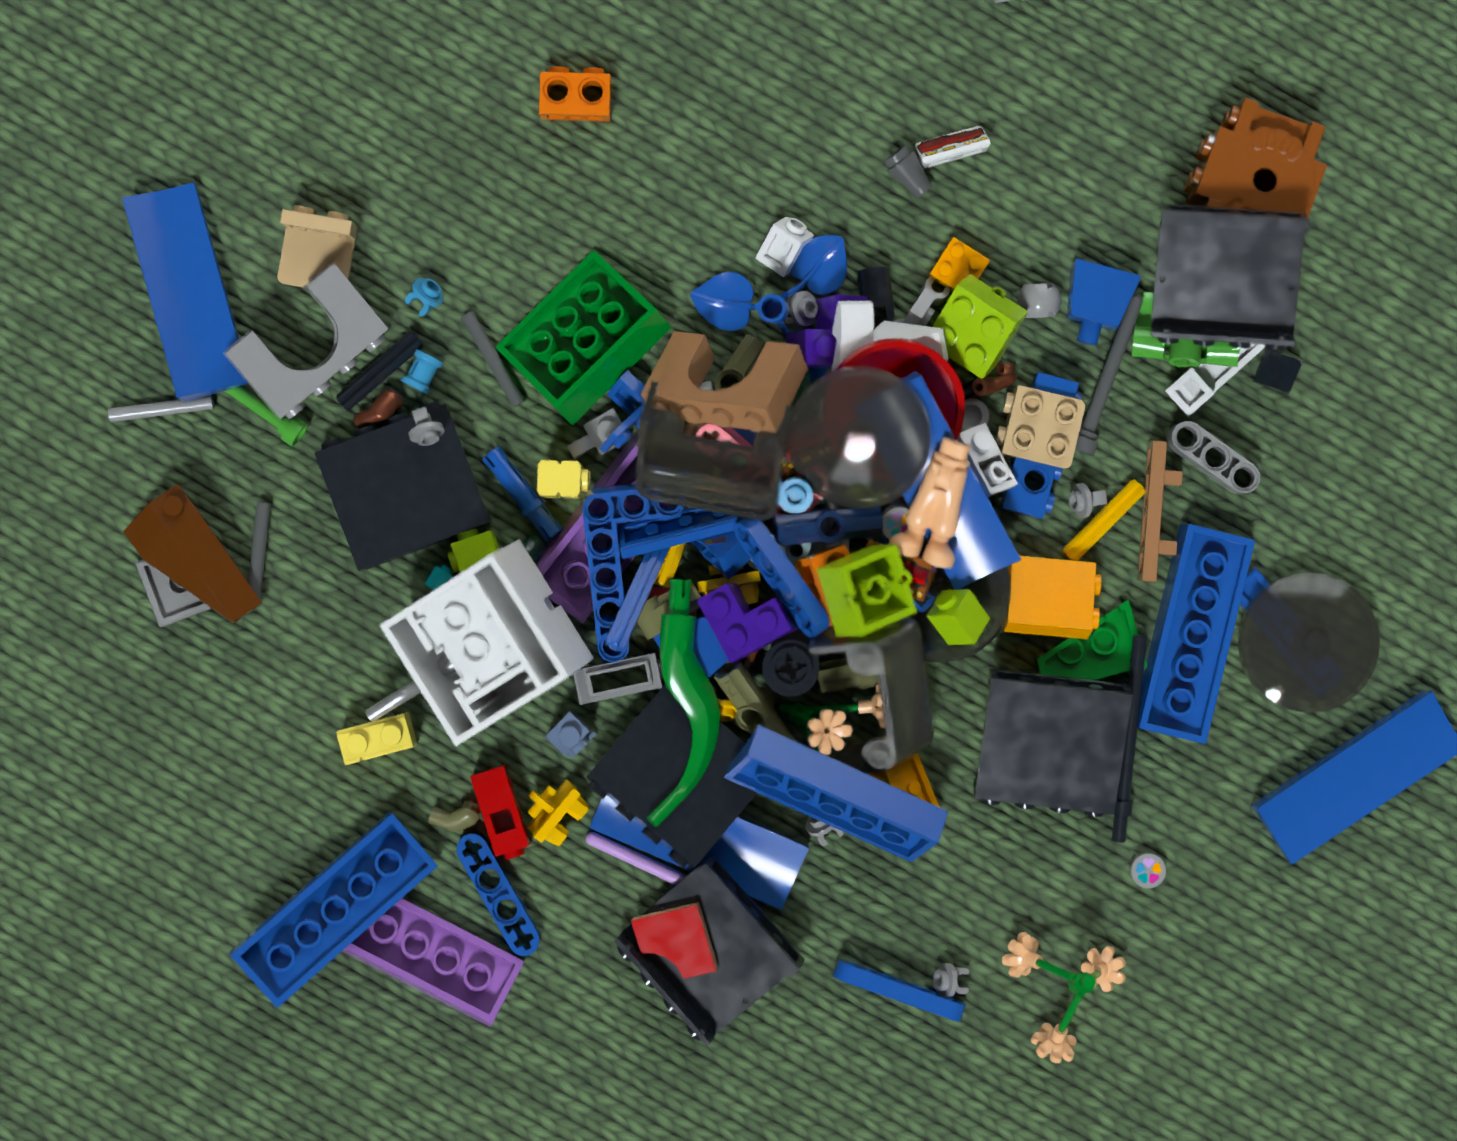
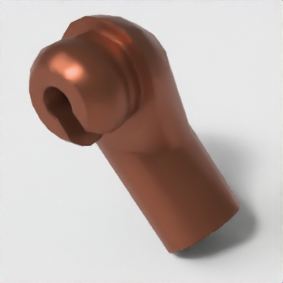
M1012 363L998 364L996 366L997 376L975 379L972 383V391L979 396L991 395L1014 384L1017 375H1014L1015 366Z
M394 390L381 392L368 409L354 415L356 427L361 429L390 418L395 411L402 407V396Z

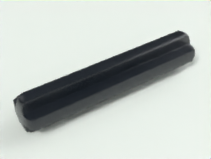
M412 331L403 336L336 395L340 405L346 410H351L411 358L416 349L420 350L423 347L420 338Z

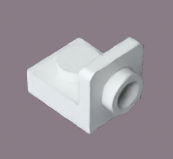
M784 217L773 224L755 259L782 277H785L791 271L804 245L811 242L814 234L808 231L806 225L800 220Z

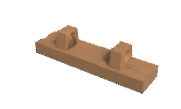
M1150 441L1147 445L1144 484L1146 492L1143 497L1137 581L1156 582L1158 554L1176 555L1177 541L1159 540L1164 485L1181 486L1183 476L1182 471L1165 470L1167 442Z

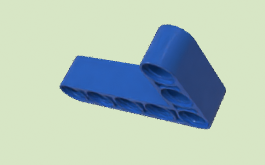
M663 480L590 489L582 499L597 647L600 656L608 662L621 661L629 652V641L623 651L609 650L603 645L617 613L613 616H605L599 610L606 602H613L620 609L624 600L616 523L669 518L678 515L684 508L685 498L681 487L673 481ZM665 491H673L678 495V500L672 506H663L659 503L660 495ZM632 494L638 495L643 499V504L637 510H629L623 505L626 497ZM601 498L608 503L606 511L601 514L592 513L588 509V505L593 499ZM606 533L612 538V541L606 548H597L592 543L595 535ZM602 568H610L615 572V577L610 582H601L596 578V574Z

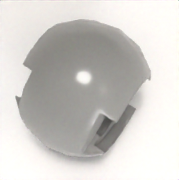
M1053 283L1023 285L1018 293L1017 305L1028 311L1025 318L1054 317L1060 309L1062 299L1059 290Z

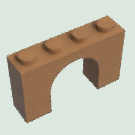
M674 331L641 392L651 417L660 418L661 420L687 421L693 424H714L725 428L735 427L752 431L777 432L808 370L799 345L767 341L752 371L746 378L730 388L708 391L700 389V386L715 357L705 335Z

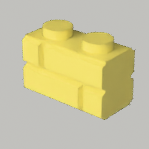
M541 460L538 463L537 492L540 496L544 498H561L562 496L565 499H581L584 496V492L590 490L591 471L585 469L579 461H562L560 463L557 460Z
M409 712L336 731L345 765L417 746Z

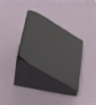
M1267 349L1253 382L1287 395L1293 387L1303 361Z

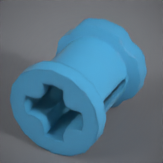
M416 349L414 353L416 358L407 376H402L400 381L429 395L431 391L429 385L437 369L442 367L443 362Z

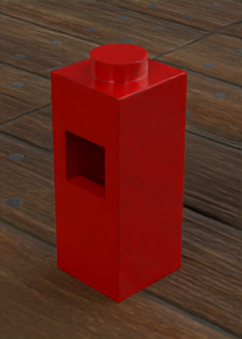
M503 764L471 775V782L495 857L504 854L505 859L508 860L525 854L524 848L530 846L531 840L507 765Z

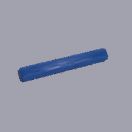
M670 547L644 554L605 640V644L612 650L623 651Z

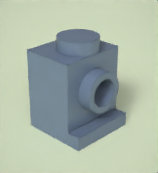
M571 710L545 737L564 756L568 755L572 759L588 744L596 733Z

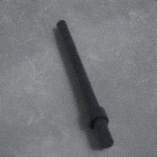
M1138 634L1133 635L1128 684L1130 685L1133 698L1112 831V841L1119 843L1126 842L1128 816H1132L1133 800H1130L1147 642V636Z

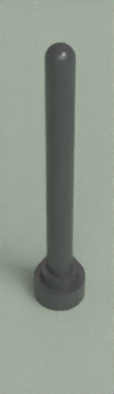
M1133 294L1121 320L1083 426L1079 431L1075 448L1078 452L1090 456L1095 454L1098 442H1095L1097 435L1094 433L1143 304V297L1140 294Z

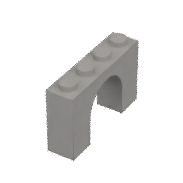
M335 263L329 264L304 285L305 289L328 315L334 330L332 349L325 360L319 365L306 370H293L284 366L273 356L257 335L250 330L223 352L224 356L279 419L285 415L288 419L295 416L305 407L302 401L311 393L315 397L320 395L332 384L329 378L338 371L342 374L349 371L359 362L356 358L359 353L365 348L371 352L385 340L382 334L388 330L387 326Z

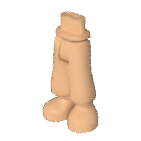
M943 438L939 451H934L921 486L907 511L906 523L908 529L891 537L889 543L897 544L900 555L908 557L919 556L923 547L924 535L926 530L930 528L932 534L924 550L923 560L941 568L953 567L955 555L949 547L948 541L955 536L958 529L960 505L968 470L966 468L970 465V462L966 460L970 450L968 444Z

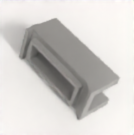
M656 652L622 659L618 662H607L584 667L573 674L580 705L662 688V680L664 679L661 659H657ZM645 664L648 677L647 682L594 693L590 676Z

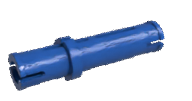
M500 446L490 451L482 459L522 510L520 514L523 518L530 520L545 542L551 540L564 529L545 506L546 501L544 498H539Z

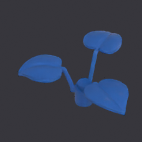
M823 235L813 238L811 242L804 245L790 271L801 282L787 292H783L781 296L768 294L759 303H750L754 295L751 283L739 273L725 272L712 277L706 283L694 289L690 293L691 299L698 312L709 323L719 329L736 331L744 328L750 319V309L758 310L763 320L777 323L778 328L786 336V333L790 332L784 323L790 312L787 302L788 298L802 290L806 285L813 293L824 295L834 292L843 284L847 275L845 241L838 235ZM808 368L796 393L807 399L812 398L823 384L827 369Z

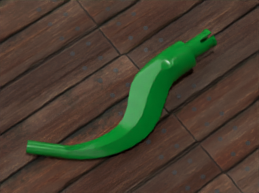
M669 579L668 614H661L660 658L662 675L666 686L690 720L692 746L686 769L679 784L647 816L648 821L655 827H658L698 784L710 763L719 734L720 711L718 700L694 652L696 617L689 616L692 584L690 580Z

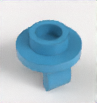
M417 278L412 283L413 291L405 298V303L410 304L416 298L422 301L423 308L418 313L420 317L431 312L434 307H439L444 301L441 287L429 278Z
M787 479L778 489V503L782 509L789 513L804 512L812 503V488L804 479Z

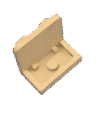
M297 205L293 206V211L282 209L280 223L286 229L277 276L278 281L284 285L305 288L304 285L329 264L333 263L349 280L358 228L355 223L348 220L349 215L328 211L327 217L313 215L314 209Z
M1017 385L1014 387L1013 393H1006L1002 412L1008 413L1005 427H998L995 442L1000 447L999 449L1003 457H1017L1063 469L1070 467L1085 411V403L1079 399Z

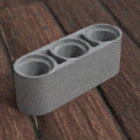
M1184 421L1173 425L1169 429L1166 438L1168 447L1229 492L1244 494L1258 487L1260 482L1258 468L1192 421ZM1181 428L1188 429L1193 436V441L1189 447H1183L1177 441V433ZM1210 448L1216 449L1221 456L1220 464L1216 468L1209 466L1205 460V454ZM1239 468L1244 469L1249 475V482L1244 488L1237 486L1234 481V474Z

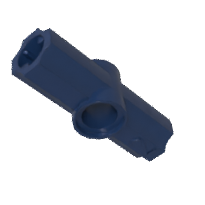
M878 504L834 509L822 507L813 511H804L796 514H773V535L779 546L822 541L835 543L843 539L882 536L883 516ZM829 516L834 517L835 527L833 530L826 534L822 533L820 529L822 520Z

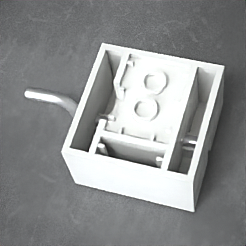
M520 539L492 553L380 625L412 676L413 681L368 708L366 715L370 721L374 722L422 692L452 742L457 746L565 680L594 659L562 606L560 605L555 608L548 596L553 592Z

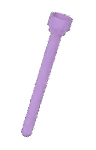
M590 832L586 836L588 845L674 885H677L687 876L598 833Z

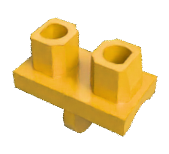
M708 565L710 576L721 574L713 565ZM759 571L734 575L729 580L722 577L697 582L699 594H703V596L727 583H737L748 605L758 603V584H761Z
M565 779L557 790L550 785L542 794L532 789L528 796L535 803L527 813L534 819L527 828L539 842L542 843L546 840L556 846H560L568 836L569 831L559 821L566 813L576 820H580L590 807L581 797V793L576 786L568 779Z

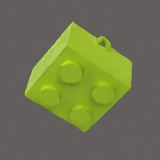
M969 274L957 284L933 327L943 329L948 357L983 379L996 367L1027 316L1028 311L1005 297L1006 292L999 287L991 288Z
M897 544L869 546L816 569L837 637L863 636L917 612L909 584L912 582V576L907 570H904ZM903 575L907 577L906 581L903 580Z

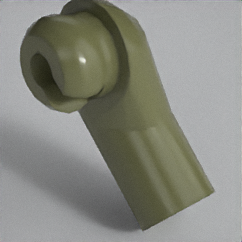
M465 801L463 807L453 813L433 807L428 823L452 832H460L476 824L479 819L480 807L474 801Z

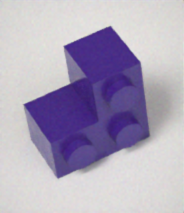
M833 295L816 299L818 306L816 329L786 333V343L799 345L808 368L832 369L837 339L832 334L838 301H867V296Z
M727 583L697 600L729 663L740 661L799 629V626L779 598H774L751 611L737 583Z

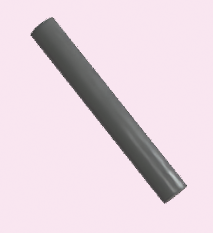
M471 311L462 316L463 323L513 408L524 403L525 399L474 312Z
M257 502L248 583L261 600L271 504Z

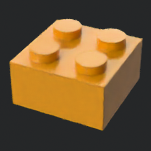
M953 237L929 274V277H934L935 281L945 287L948 286L953 292L957 284L969 274L979 279L990 260Z

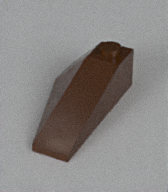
M178 484L148 503L123 531L146 563L153 568L155 567L173 582L195 595L200 601L234 624L262 604Z

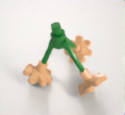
M884 682L876 684V692L872 699L858 700V703L805 706L799 702L793 704L784 700L779 707V712L788 716V720L797 725L815 751L826 756L831 753V746L836 751L841 750L844 747V741L841 739V736L849 737L852 733L851 726L842 724L846 719L844 712L859 711V714L873 713V716L876 717L880 724V728H888L884 710H888V701L884 694L886 691Z
M1021 932L1018 934L1017 941L1013 939L1008 944V949L1012 953L1005 954L1002 957V964L1011 966L1008 972L1009 975L1018 978L1020 975L1027 976L1031 972V967L1034 969L1042 968L1065 978L1068 981L1069 990L1073 993V999L1061 1023L1057 1024L1054 1028L1049 1023H1043L1039 1028L1040 1032H1035L1031 1037V1043L1039 1045L1035 1051L1040 1058H1045L1050 1054V1060L1053 1063H1061L1062 1057L1067 1062H1070L1074 1058L1075 1052L1072 1048H1075L1077 1040L1075 1036L1067 1035V1026L1085 994L1090 993L1098 984H1100L1104 992L1113 990L1112 982L1122 984L1126 976L1119 969L1124 968L1126 962L1122 957L1113 958L1115 950L1111 946H1105L1101 954L1097 949L1092 948L1087 953L1089 961H1084L1081 965L1082 972L1075 974L1044 961L1042 956L1036 953L1039 946L1038 940L1026 932Z

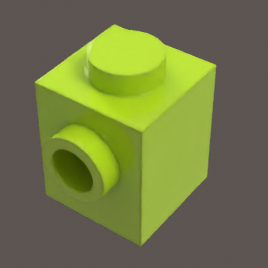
M472 529L458 534V541L451 544L453 551L448 553V557L454 573L460 571L461 574L492 553L500 550L494 531L490 530L478 534L477 529Z
M969 589L942 590L927 615L948 645L975 644L990 620V617L977 601L976 596Z

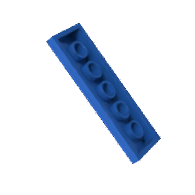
M193 182L161 191L122 197L176 397L183 402H188L248 384L223 354L227 348L239 339L197 185Z
M916 372L853 406L908 507H910L921 486L934 451H939L942 439L956 440L921 375ZM970 465L966 468L968 470L960 505L958 529L955 536L948 541V545L955 555V562L952 568H943L955 590H959L1001 568L1021 561L1019 554ZM930 528L926 530L924 535L928 542L932 534Z
M1180 524L1176 537L1177 553L1172 555L1146 661L1147 667L1143 673L1137 728L1206 744L1255 540L1193 524Z
M1423 690L1252 804L1251 807L1288 862L1294 864L1456 756L1457 734L1444 714L1433 691Z
M760 725L756 727L745 746L728 765L724 776L728 780L831 825L909 862L914 861L939 843L948 811Z
M608 796L604 800L601 799L589 827L590 829L679 866L668 856L671 851L662 842L658 845L653 844L641 833L644 827L635 819L628 822L614 810L617 804ZM739 815L696 867L691 868L686 865L684 869L692 872L713 854L750 897L782 910L809 850V844Z
M388 812L229 951V954L274 1006L278 1008L438 865L391 812Z

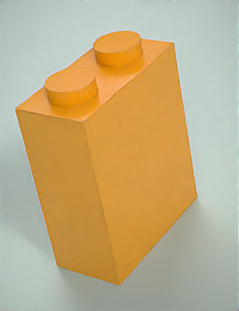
M1020 556L1021 561L1008 566L1004 632L1088 639L1092 630L1098 628L1100 610L1099 608H1094V595L1100 594L1101 575L1096 574V563Z

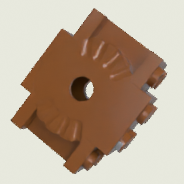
M1245 98L1237 106L1233 105L1230 112L1227 111L1225 113L1221 126L1214 133H1208L1205 140L1202 139L1197 148L1195 159L1199 160V164L1193 173H1189L1183 192L1188 193L1185 203L1204 207L1306 213L1309 217L1327 164L1314 160L1326 126L1311 122L1308 125L1258 107L1259 102ZM1253 179L1261 182L1264 189L1263 192L1255 188Z

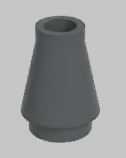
M907 145L896 150L884 161L888 167L886 171L907 188L915 198L920 197L933 186L928 180L915 150L910 151Z

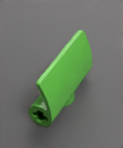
M1139 293L1143 297V304L1136 320L1132 357L1168 360L1171 365L1181 368H1195L1200 364L1238 366L1240 348L1229 346V342L1215 341L1213 346H1201L1194 344L1191 339H1179L1178 343L1171 344L1159 342L1158 337H1152L1150 328L1154 293Z

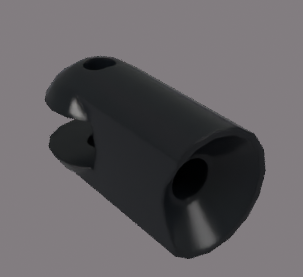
M871 267L859 270L857 272L859 296H867V301L873 303V308L884 307L885 321L893 322L895 313L889 268Z

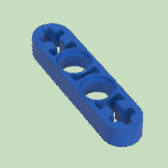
M749 514L736 522L733 527L739 543L803 633L808 637L815 638L828 629L830 621L825 610L763 522L753 514Z
M475 832L465 834L457 844L456 852L458 858L510 949L519 956L532 954L538 948L541 937L534 921L498 858L495 857L494 851L487 839ZM469 839L473 843L480 842L482 847L478 850V854L482 861L487 856L492 861L483 864L477 871H474L471 866L478 863L475 856L464 853V849L468 846L466 841ZM493 869L499 874L500 882L497 887L490 889L481 884L480 875L484 870ZM505 899L513 901L517 906L516 915L510 919L501 917L497 910L499 902ZM521 917L526 921L519 925L523 933H531L533 935L530 941L531 947L526 948L524 944L519 946L516 944L515 941L519 938V934L515 927L510 932L506 928V926L515 924Z
M838 959L832 975L834 978L954 1021H961L966 1007L965 1003L952 997H942L935 991L842 959Z

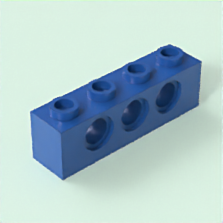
M1040 372L1034 375L1031 386L1033 389L1079 400L1082 398V393L1077 391L1078 382ZM1013 457L1010 470L1018 484L1003 492L999 509L1036 519H1043L1044 513H1051L1054 504L1055 494L1050 493L1053 479H1060L1063 468ZM1029 471L1039 473L1042 478V485L1037 491H1032L1025 485L1024 478Z

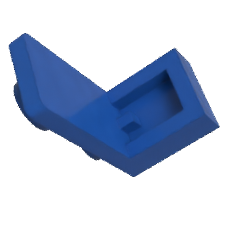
M626 371L607 393L629 417L610 434L599 448L603 453L608 451L613 445L619 449L632 436L629 430L633 426L640 429L651 418V414L641 396L645 385L629 371Z

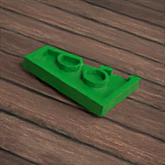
M1129 599L1105 616L1099 618L1098 628L1092 630L1088 639L1068 638L1037 658L1036 664L1039 674L1098 681L1129 673L1133 635L1138 634ZM1146 659L1144 661V668L1147 667Z

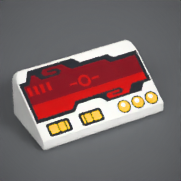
M975 126L915 144V149L923 169L986 152L991 143L984 129L981 126Z

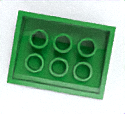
M593 250L495 348L573 426L672 327L651 303Z

